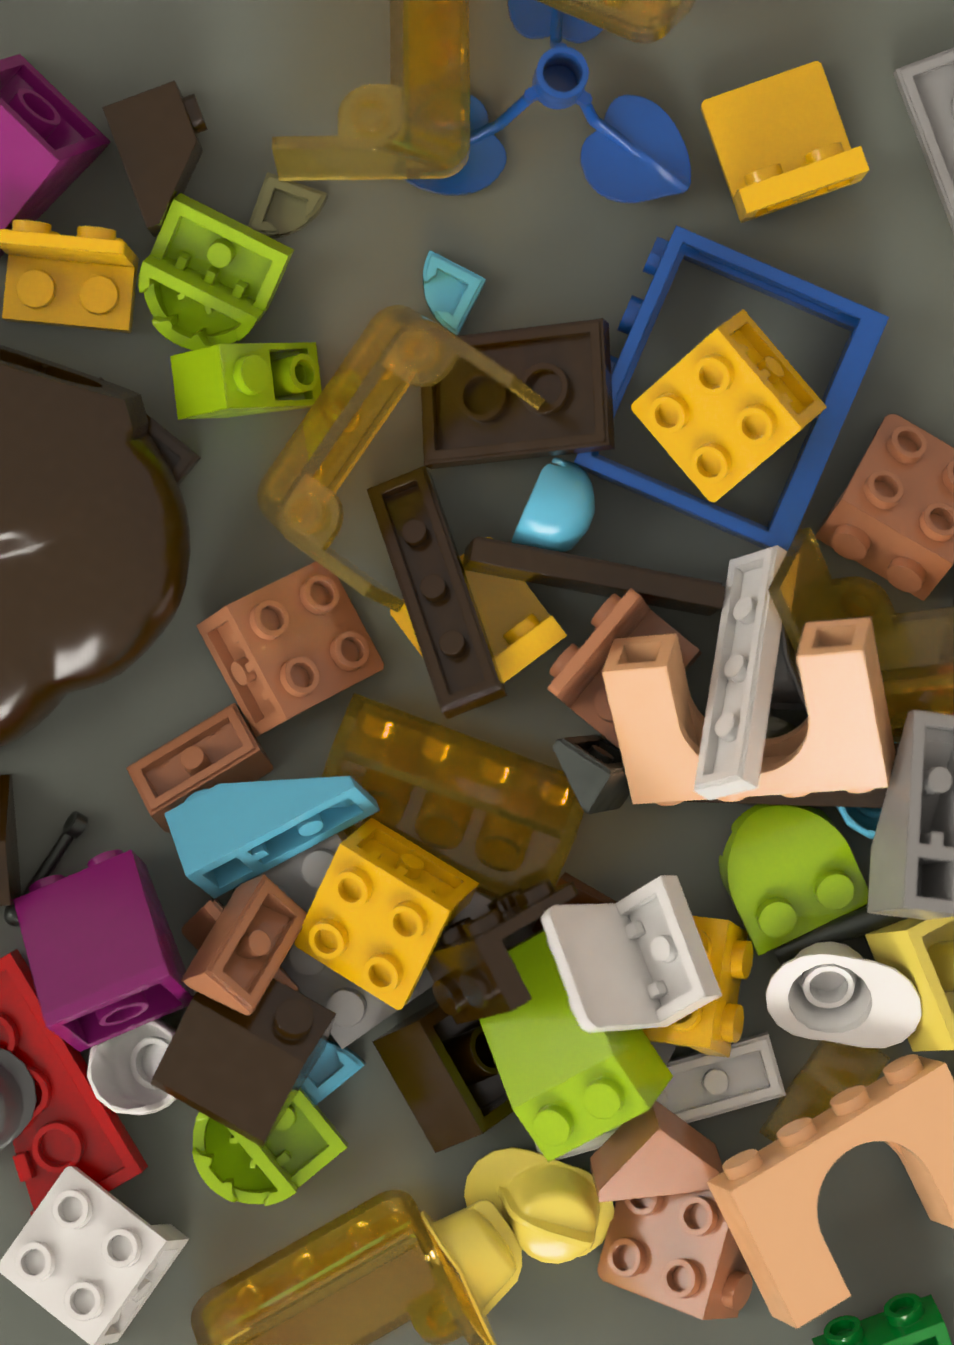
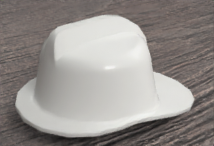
M833 941L817 942L802 949L792 960L785 962L771 976L765 992L768 1012L775 1023L790 1034L811 1040H825L861 1048H886L902 1043L916 1030L922 1015L920 995L911 980L896 968L877 961L863 959L858 952L846 944Z

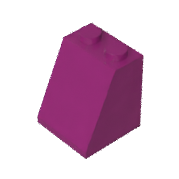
M21 54L0 60V229L12 230L13 220L36 221L111 142ZM0 248L1 258L5 254V252Z
M119 849L103 852L88 861V868L67 877L58 874L42 878L29 887L28 894L13 900L46 1026L79 1052L189 1006L195 995L194 990L181 981L186 969L147 866L132 849L126 852Z

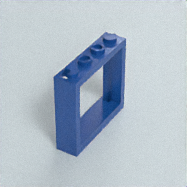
M676 225L669 241L657 236L643 269V272L654 276L644 300L634 295L631 296L617 329L629 336L619 358L610 355L613 419L682 259L851 331L821 399L827 408L812 420L767 527L599 455V451L578 453L574 464L589 474L761 548L767 549L778 545L788 552L889 317Z

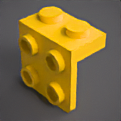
M692 916L722 996L668 1027L645 1028L642 1030L650 1042L687 1046L705 1055L730 1058L732 1042L737 1043L740 1040L743 1030L744 1010L743 1006L737 1003L741 979H747L751 972L753 945L751 941H747V932L730 920Z

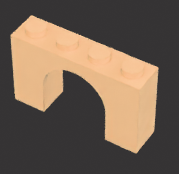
M871 617L805 623L797 653V661L808 717L801 725L789 733L765 739L757 789L716 799L724 802H735L746 797L782 795L796 798L808 795L811 792L840 790L850 793H865L875 788L889 786L895 757V746ZM677 633L615 638L602 674L632 804L656 803L660 806H673L684 801L707 800L694 792L705 717L698 710L691 697Z
M917 1054L900 1057L884 1067L883 1073L885 1076L866 1087L858 1085L838 1093L830 1100L831 1108L813 1119L803 1117L784 1125L777 1131L776 1136L778 1139L759 1151L749 1149L732 1156L722 1165L724 1172L707 1181L772 1317L798 1329L851 1296L820 1231L817 1204L821 1185L831 1166L844 1153L858 1145L872 1141H884L904 1164L929 1219L954 1229V1079L945 1062L918 1056Z

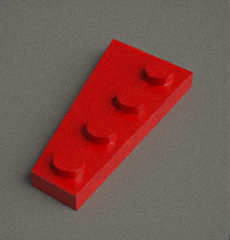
M15 949L0 958V1048L9 1050L26 1064L35 1081L37 1097L32 1120L22 1133L12 1141L16 1152L13 1156L14 1164L20 1182L25 1181L33 1206V1210L30 1212L32 1216L61 1173L68 1166L79 1168L109 1192L142 1173L148 1165L117 1113L96 1099L87 1078L88 1065L81 1053L47 1028L32 972L19 950Z

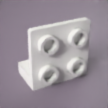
M68 1166L61 1173L0 1260V1273L89 1345L111 1344L118 1342L184 1248L189 1238L171 1224L150 1225L79 1168Z

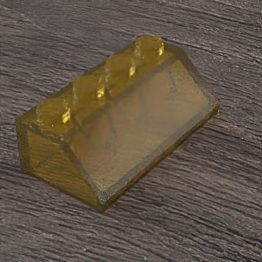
M353 693L322 777L351 776L378 803L380 811L343 830L347 836H350L372 817L477 881L479 885L476 891L494 898H498L519 887L523 891L548 878L553 887H555L577 836L584 810L563 770Z

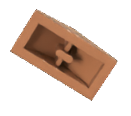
M655 1101L650 1110L623 1123L590 1157V1169L599 1203L710 1191L707 1181L724 1172L716 1144L658 1101Z

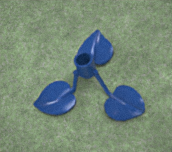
M508 0L509 17L519 34L529 39L550 37L551 49L541 56L532 78V87L526 89L524 94L514 104L489 124L485 106L473 95L456 90H446L432 94L424 99L408 118L399 147L392 160L395 173L421 190L445 196L473 194L491 185L505 168L507 161L506 151L494 134L503 130L529 105L537 100L544 106L556 110L566 109L576 103L580 106L588 124L597 130L584 141L581 147L580 162L585 179L601 196L619 203H641L683 194L691 185L689 154L684 140L670 116L659 105L649 99L636 95H622L613 100L606 111L604 120L601 119L592 105L591 94L584 90L589 77V68L585 58L580 52L567 47L562 42L563 38L572 43H584L599 35L610 21L614 11L615 0Z

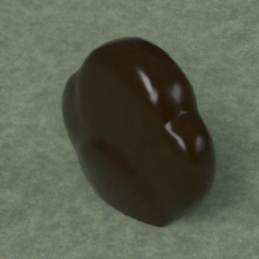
M0 345V747L20 739L51 714L68 693L107 682L122 674L156 642L174 618L181 603L187 584L191 553L190 527L184 498L168 462L152 438L147 434L149 422L141 394L78 370Z

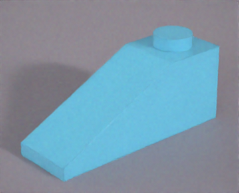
M351 776L220 783L210 789H202L192 793L186 798L184 803L164 814L185 876L215 899L380 811L376 799Z

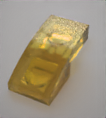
M821 1040L785 1091L786 1096L781 1097L759 1133L772 1142L778 1139L776 1133L784 1125L803 1117L813 1119L831 1108L830 1100L838 1093L858 1085L866 1087L875 1082L890 1057L877 1048H861Z

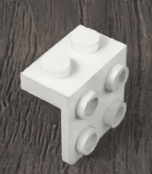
M677 875L659 876L617 903L553 905L541 916V921L547 935L548 947L554 955L569 996L570 1008L576 1016L578 1024L586 1032L668 1027L722 996Z

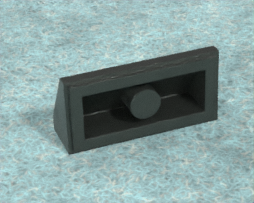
M596 734L556 740L552 748L584 812L589 815L619 809L630 793L620 750Z

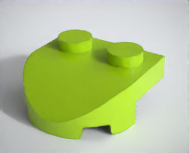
M179 193L171 203L150 255L142 262L138 281L139 292H144L146 303L153 315V326L165 338L176 345L190 350H197L217 344L239 342L267 312L294 249Z
M756 804L743 812L731 825L732 833L725 845L723 856L719 855V872L723 885L758 956L868 904L869 889L853 853L843 835L821 809L802 805Z
M300 1088L263 1147L199 1112L195 1119L193 1130L192 1155L200 1176L216 1194L233 1203L238 1201L246 1204H264L268 1206L279 1203L295 1194L301 1185L348 1148V1143L320 1108Z

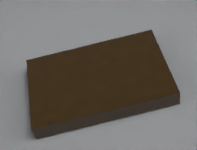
M603 318L419 340L424 465L428 468L438 469L615 449L609 323Z

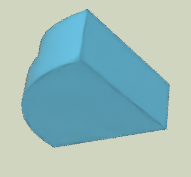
M429 250L423 269V289L427 305L437 322L450 334L458 336L486 283V279Z
M327 1041L325 1050L301 1088L311 1101L317 1105L365 1066V1062L349 1048L341 1049L338 1043Z

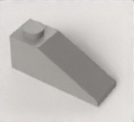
M918 710L908 712L871 847L867 913L922 920L954 916V715Z

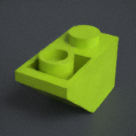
M316 342L217 344L170 356L178 420L228 418L324 405Z

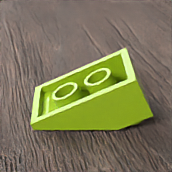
M543 928L507 949L532 999L511 1012L482 1018L479 1021L513 1111L544 1157L550 1162L650 1110L673 1078V1075L642 1029L586 1032L580 1027L576 1016L570 1008L569 996L554 955L548 947L547 935Z

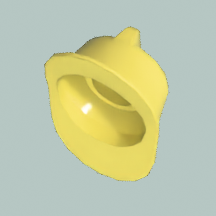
M516 1147L493 1150L475 1163L466 1179L464 1198L467 1207L479 1200L492 1202L515 1233L521 1250H524L528 1256L540 1262L559 1264L587 1255L602 1244L606 1238L609 1224L614 1218L615 1209L613 1201L599 1203L591 1173L556 1159L548 1162L543 1154L532 1150Z
M479 1200L436 1222L425 1211L420 1212L434 1239L458 1271L491 1344L497 1345L486 1315L518 1281L522 1268V1250L515 1233L495 1205L488 1200Z

